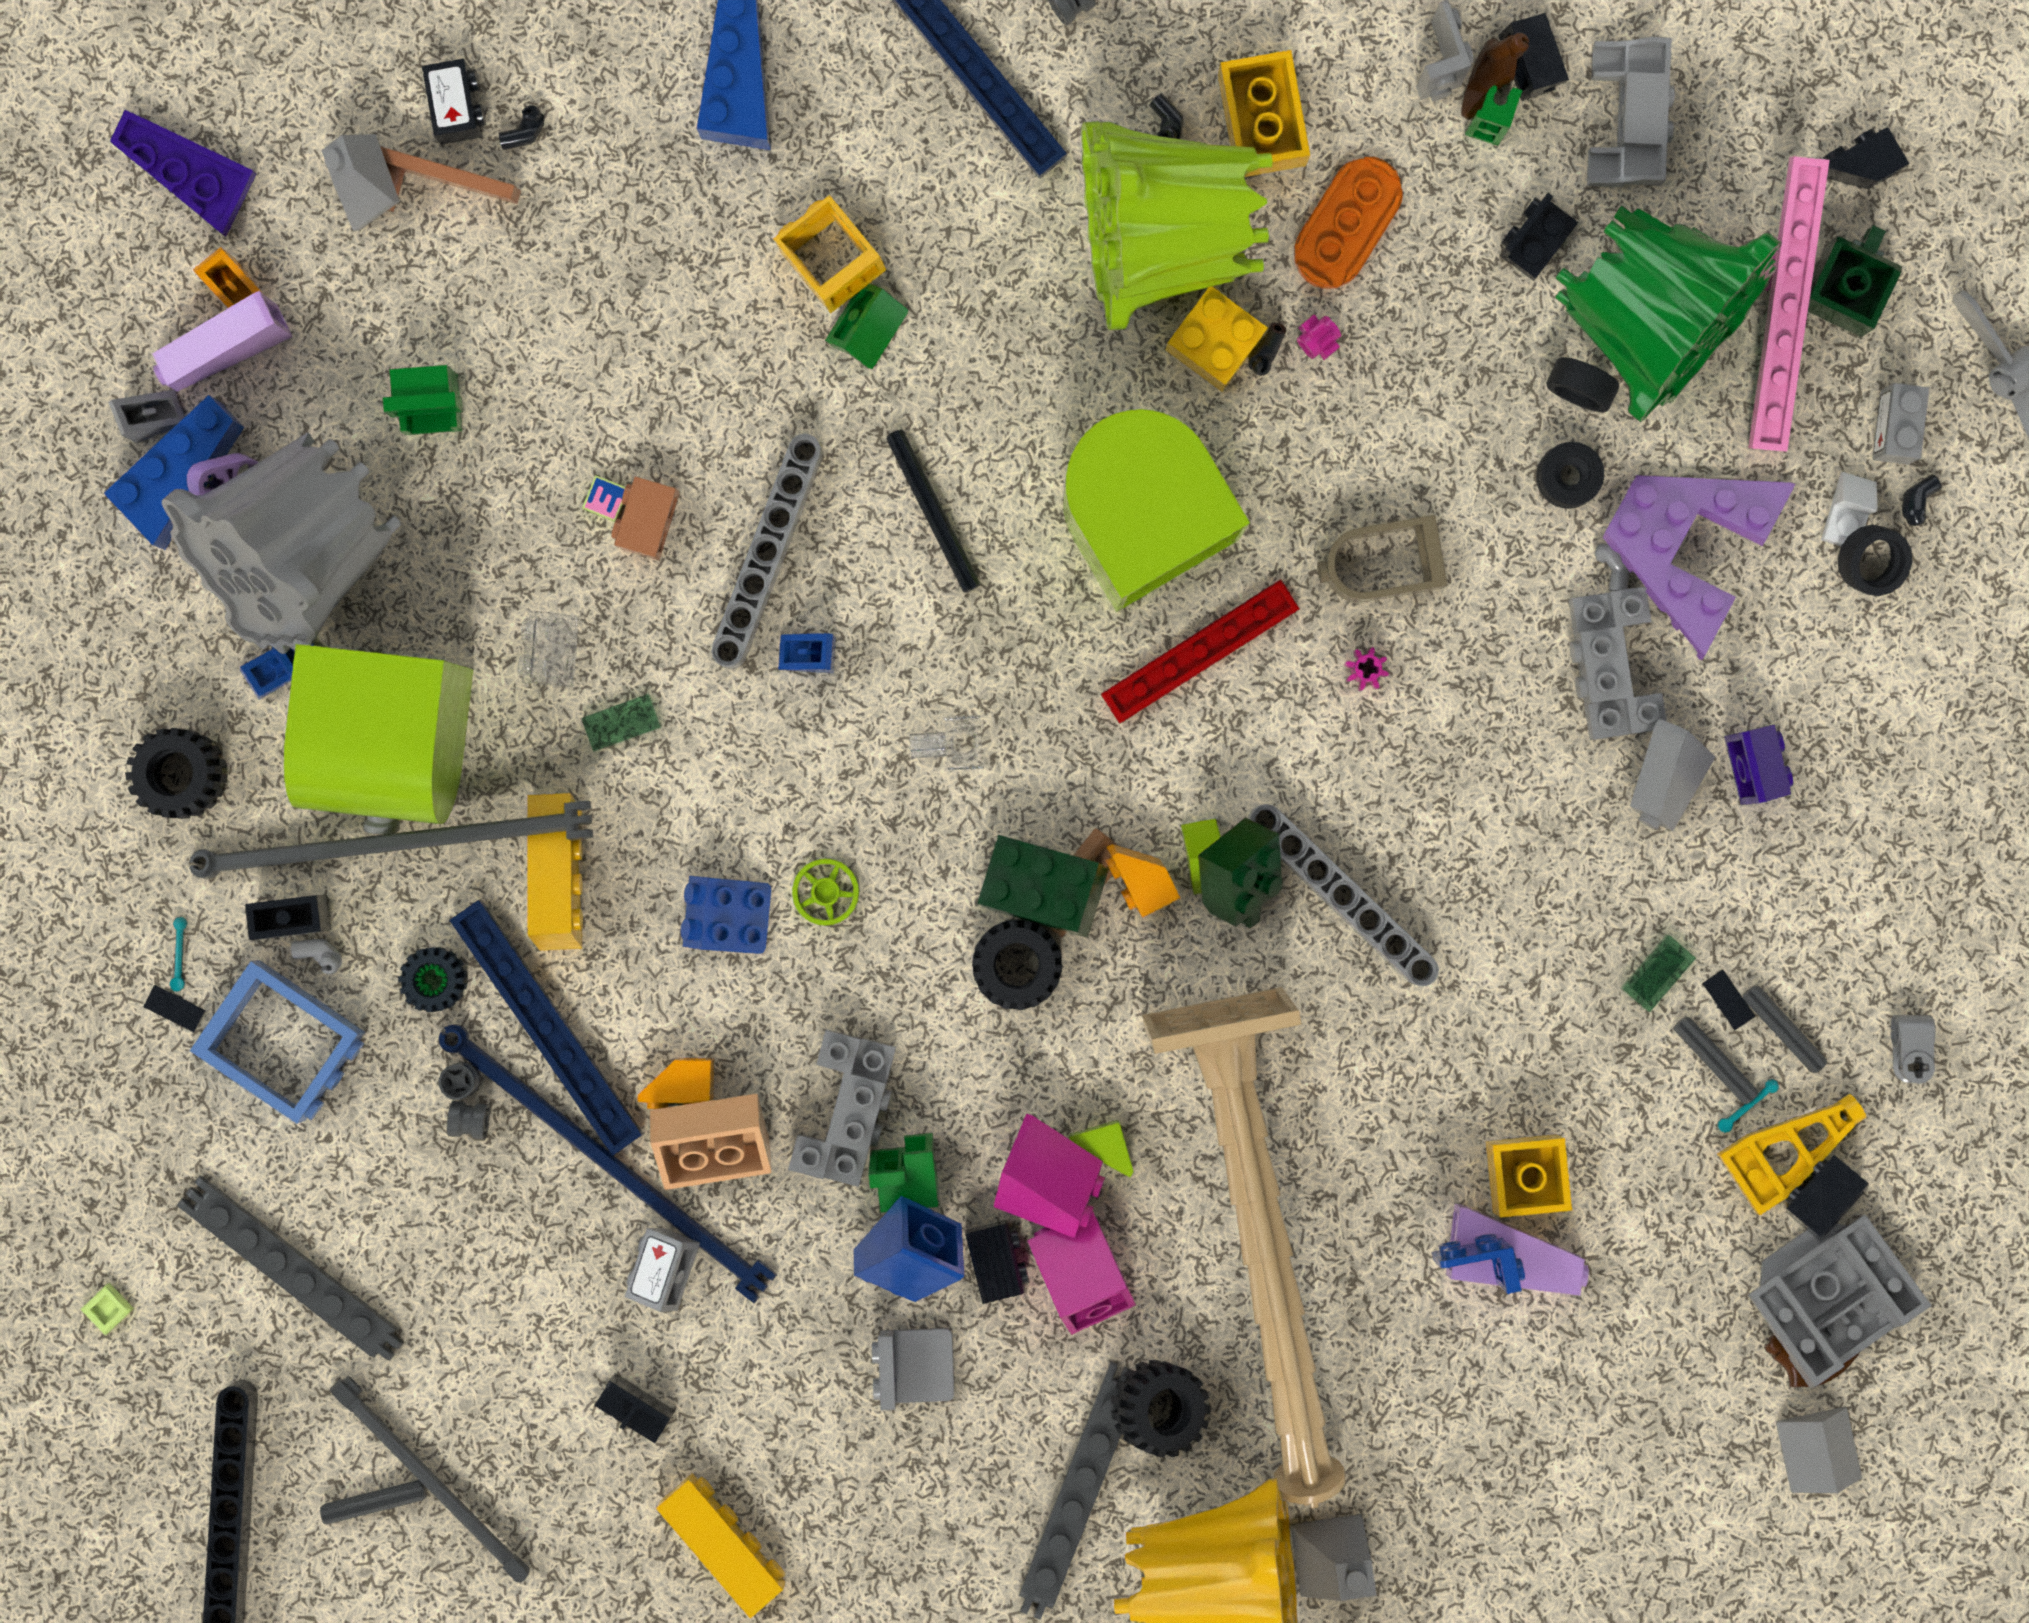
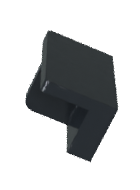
M616 1373L610 1378L594 1405L621 1422L620 1429L625 1430L626 1427H629L653 1443L657 1442L675 1413L674 1409Z

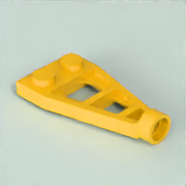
M1848 1094L1833 1105L1746 1134L1717 1153V1155L1756 1214L1762 1215L1788 1198L1789 1194L1796 1187H1799L1814 1171L1813 1167L1819 1161H1823L1854 1126L1867 1118L1858 1101L1851 1094ZM1840 1111H1842L1845 1117L1847 1118L1846 1121L1842 1120V1118L1840 1117ZM1819 1122L1827 1131V1138L1814 1150L1808 1151L1798 1137V1132L1809 1125ZM1780 1141H1789L1798 1152V1159L1785 1174L1776 1175L1763 1156V1151L1768 1145Z

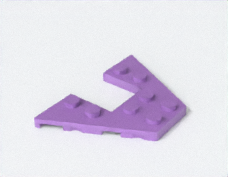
M1636 475L1606 529L1603 539L1612 550L1620 554L1622 563L1630 573L1634 571L1647 588L1645 592L1660 611L1668 614L1672 626L1676 631L1680 629L1698 652L1696 655L1698 659L1703 660L1736 597L1672 565L1673 558L1697 514L1763 546L1796 484L1792 482Z

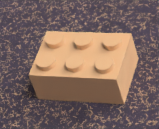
M758 1094L650 1110V1143L665 1190L772 1173L770 1140Z

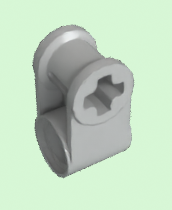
M1894 1015L1891 1019L1894 1074L1902 1082L1925 1083L1932 1078L1935 1071L1934 1043L1936 1030L1934 1019L1931 1015ZM1919 1063V1070L1908 1071V1064Z

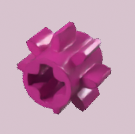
M1313 314L1298 327L1302 334L1297 338V342L1304 353L1311 359L1320 355L1325 360L1340 348L1336 340L1341 337V332L1328 316H1323L1318 320Z
M1374 647L1368 650L1367 655H1362L1358 649L1354 650L1353 653L1356 661L1344 663L1345 667L1351 669L1352 674L1347 677L1346 682L1355 679L1359 682L1358 691L1360 692L1364 690L1367 683H1370L1375 690L1378 689L1380 686L1377 678L1379 676H1389L1387 671L1382 670V663L1387 660V657L1378 659L1374 656ZM1368 660L1370 661V668L1374 669L1375 673L1364 678L1363 671L1358 669V665H1362Z

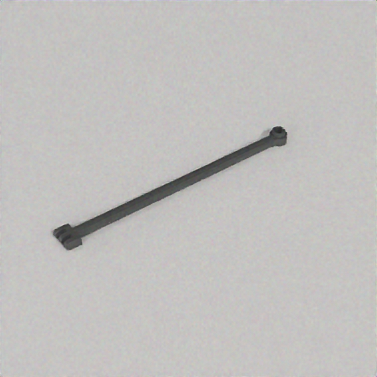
M591 801L564 803L565 813L223 854H216L215 852L203 849L196 851L190 857L189 863L198 864L199 860L204 857L206 860L205 867L200 870L198 866L191 865L189 869L196 877L212 879L220 871L566 831V838L570 841L590 839L594 837L593 830H579V825L592 824V815L578 816V811L590 810Z

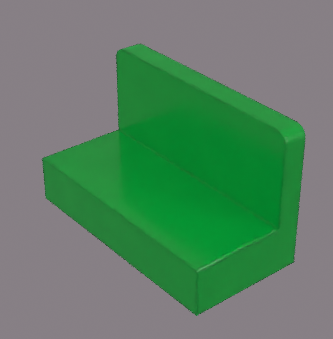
M869 283L850 299L825 341L832 347L851 355L866 368L873 369L908 314V309L884 289Z

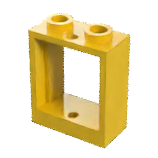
M830 195L823 200L812 203L803 216L795 222H789L784 225L778 232V235L773 238L782 255L830 314L886 271L880 255ZM835 221L862 254L823 285H820L794 252Z

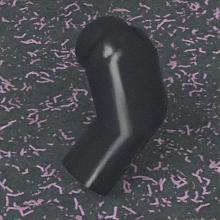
M1160 93L1149 104L1161 118L1160 130L1157 136L1181 139L1183 116Z
M1276 322L1271 323L1263 341L1249 355V368L1256 375H1266L1271 370V363L1274 361L1287 331L1284 325Z
M1933 474L1907 489L1903 495L1902 514L1911 526H1919L1925 522L1927 498L1942 489L1939 479Z

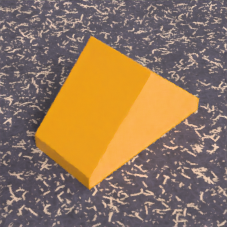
M222 247L193 269L197 276L227 308L255 292L260 291L263 293L238 261Z

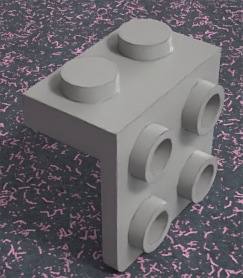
M1448 0L1439 3L1431 21L1444 60L1425 66L1416 86L1420 100L1431 97L1432 101H1437L1451 95L1452 89L1461 87L1473 62L1471 46L1468 41L1463 42L1459 31L1462 27L1459 12L1456 8L1451 9Z
M948 1328L880 1330L878 1342H872V1363L879 1364V1378H873L874 1400H880L881 1410H895L897 1403L938 1402L953 1399L954 1370L951 1330Z

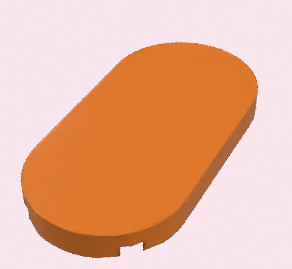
M1376 157L1354 159L1346 163L1336 174L1299 233L1294 246V262L1300 275L1311 285L1322 289L1339 288L1350 283L1362 269L1402 202L1403 193L1397 171L1389 163Z

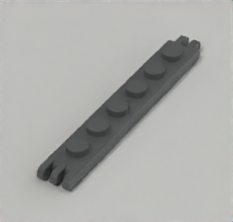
M199 1176L195 1180L196 1185L205 1192L201 1194L194 1187H190L186 1195L195 1201L196 1204L193 1206L188 1200L182 1198L177 1204L181 1210L369 1356L375 1358L377 1354H380L389 1361L394 1357L395 1353L385 1346L386 1342L396 1349H400L404 1344L402 1340L393 1334L397 1329L395 1325L206 1178Z
M1110 1361L1019 1592V1596L1025 1598L1020 1612L1027 1615L1032 1602L1038 1603L1033 1617L1041 1620L1046 1607L1053 1609L1121 1437V1434L1115 1428L1119 1421L1112 1419L1111 1411L1116 1409V1405L1111 1403L1112 1395L1117 1396L1119 1389L1115 1388L1118 1379L1113 1378L1118 1364ZM1123 1367L1119 1381L1124 1382L1126 1380L1123 1374L1129 1368Z

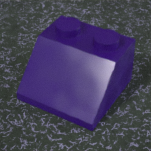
M1775 724L1724 736L1741 805L1759 804L1791 795L1790 787L1793 786V776L1789 766L1784 765L1781 753L1785 750L1784 739L1781 732L1776 731Z

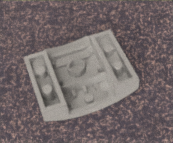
M1866 1215L1859 1217L1847 1226L1836 1224L1821 1242L1806 1230L1762 1261L1760 1286L1748 1294L1769 1324V1328L1789 1354L1788 1358L1810 1388L1818 1386L1845 1367L1843 1364L1889 1331L1896 1327L1904 1326L1932 1306Z

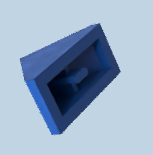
M829 633L781 634L778 670L834 674L836 637Z

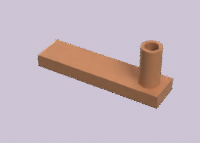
M381 147L398 196L404 174L407 172L518 204L521 190L515 185ZM396 205L387 211L394 212Z

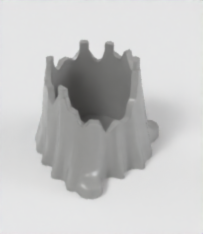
M305 433L279 451L203 495H194L184 489H174L162 500V506L173 524L170 534L177 544L180 557L197 571L201 577L202 586L222 601L226 609L225 620L228 626L245 641L254 642L262 649H266L270 645L281 654H285L290 648L295 651V644L312 645L329 614L382 554V550L389 542L392 533L401 526L398 518L393 515L385 524L373 527L376 513L370 503L359 499L360 481L369 474V469L359 462L350 471L331 474L323 472L326 464L339 450V447L331 439H328L320 448L311 447L314 439L310 433Z

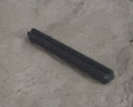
M900 429L890 433L886 440L962 591L967 593L980 586V581L904 431Z

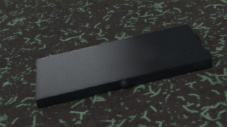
M1723 969L1702 983L1717 1004V1009L1721 1010L1734 1031L1755 1017Z
M157 985L153 986L143 1006L193 1033L205 1012L204 1009L182 999V996L178 997Z

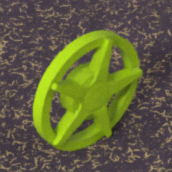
M818 859L808 863L798 872L792 887V898L798 912L809 922L823 926L834 925L847 919L856 908L859 900V884L852 870L842 862L833 859ZM821 864L835 866L828 878H821L819 880L807 872ZM840 868L849 876L853 885V893L840 890L836 882ZM805 876L813 885L811 897L800 903L798 888L802 877ZM839 897H853L847 911L834 919L833 904L838 901ZM813 903L825 906L829 920L814 918L803 908Z

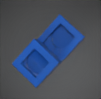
M272 647V650L240 666V672L258 700L291 681L295 653L292 648L285 654H281Z

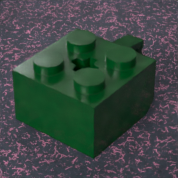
M1872 225L1871 228L1866 230L1861 242L1856 239L1850 242L1837 235L1827 243L1813 273L1808 306L1809 313L1859 337H1863L1875 329L1902 272L1901 265L1884 258V253L1878 250L1886 233L1885 230ZM1846 281L1852 282L1850 287L1852 290L1849 289V284Z
M1246 817L1198 855L1202 902L1210 914L1235 927L1240 923L1245 924L1248 928L1255 926L1260 921L1261 906L1283 889L1279 834Z

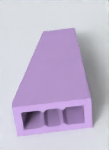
M258 291L152 353L157 365L153 366V370L163 386L167 384L168 387L178 392L293 336L278 305Z
M1454 1204L1450 1242L1460 1241L1462 1246L1475 1243V1237L1496 1234L1497 1238H1503L1513 1247L1516 1258H1521L1525 1280L1520 1281L1521 1288L1581 1295V1287H1586L1589 1275L1588 1265H1584L1585 1259L1465 1205ZM1491 1259L1450 1267L1446 1270V1275L1453 1280L1498 1285L1496 1284Z

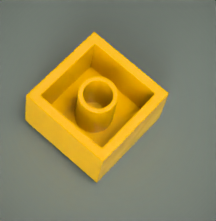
M1211 286L1208 287L1167 342L1165 350L1223 392L1265 336L1268 327Z
M1553 1134L1485 1141L1492 1211L1495 1215L1502 1218L1572 1211L1564 1137Z

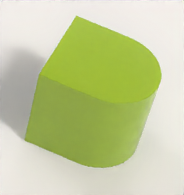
M1136 409L1110 415L1096 423L1083 435L1070 457L1063 497L1065 521L1075 544L1116 612L1239 541L1250 524L1200 438L1187 425L1168 414L1153 410Z
M295 644L284 742V780L286 793L291 805L294 808L444 824L453 809L461 779L474 669L444 660Z

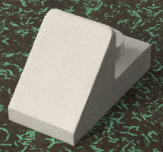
M1841 472L1822 534V541L1841 546L1852 532L1866 526L1868 516L1875 513L1878 508L1877 482Z

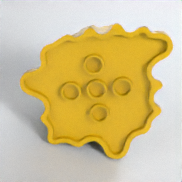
M1277 1478L1268 1479L1249 1494L1223 1506L1175 1520L1142 1527H1131V1531L1126 1532L1127 1545L1141 1544L1144 1546L1126 1553V1564L1139 1569L1145 1577L1141 1578L1142 1589L1129 1598L1114 1599L1115 1614L1129 1613L1130 1621L1144 1623H1298L1296 1579L1290 1538L1288 1504L1286 1500L1282 1501V1493L1279 1491Z

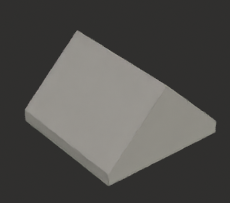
M1847 1407L1775 1421L1792 1493H1839L1862 1478Z

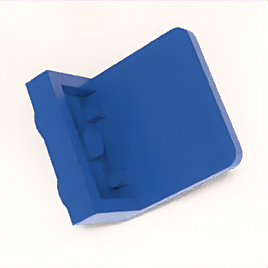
M689 876V882L684 890L686 914L680 931L683 939L682 947L712 951L763 953L767 942L771 886L764 882Z
M1496 1234L1475 1237V1243L1462 1246L1460 1241L1442 1243L1438 1245L1439 1250L1431 1252L1434 1262L1440 1268H1450L1491 1259L1496 1284L1507 1294L1522 1291L1520 1281L1525 1280L1521 1258H1516L1513 1247L1503 1238H1497Z

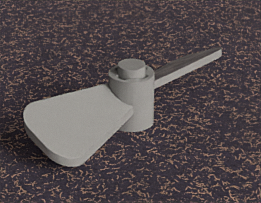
M1964 290L1959 291L1953 295L1955 306L2000 363L1989 374L1991 388L1997 395L2012 400L2029 438V346H2023L2010 355L1976 300Z

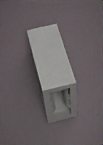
M1660 718L1655 724L1630 806L1640 814L1638 820L1646 826L1655 830L1662 826L1673 831L1716 757L1688 730Z

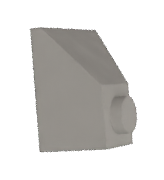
M376 134L341 135L321 150L333 185L353 231L361 230L400 202Z
M1361 1514L1290 1524L1301 1597L1344 1601L1377 1596L1372 1560Z

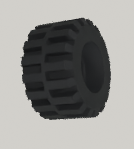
M162 728L156 730V734L148 733L143 737V744L136 743L132 750L137 754L135 758L128 757L126 763L127 765H132V771L125 772L126 780L133 782V785L128 787L131 795L139 797L135 802L140 807H147V812L165 818L187 819L190 816L204 814L205 808L211 809L217 804L214 801L215 797H222L225 790L221 789L220 785L221 782L227 783L228 775L222 774V768H226L227 764L226 760L220 759L218 756L222 753L219 747L213 746L211 744L212 740L207 736L180 728ZM181 752L190 760L193 776L186 790L178 795H173L162 784L161 768L169 756Z
M1020 919L1007 920L990 928L979 940L972 959L973 976L978 989L993 1004L1008 1010H1025L1040 1005L1057 988L1062 973V956L1052 935L1040 925ZM1013 943L1025 944L1032 948L1039 961L1036 976L1029 983L1021 986L1007 984L999 977L996 970V959L999 952L1007 945Z
M1149 1360V1364L1144 1362L1135 1364L1137 1371L1128 1369L1123 1374L1126 1380L1124 1382L1118 1380L1115 1388L1119 1389L1118 1395H1112L1111 1403L1116 1405V1409L1111 1411L1112 1419L1119 1421L1115 1425L1117 1432L1124 1435L1123 1439L1128 1444L1157 1457L1165 1458V1455L1170 1457L1179 1456V1450L1188 1452L1192 1449L1190 1443L1192 1441L1199 1442L1203 1437L1199 1433L1201 1428L1207 1429L1209 1421L1204 1420L1205 1414H1211V1406L1204 1402L1209 1398L1208 1392L1200 1388L1203 1385L1202 1381L1198 1377L1192 1376L1193 1373L1165 1361ZM1168 1388L1173 1400L1171 1414L1162 1425L1153 1428L1148 1418L1150 1402L1158 1392Z

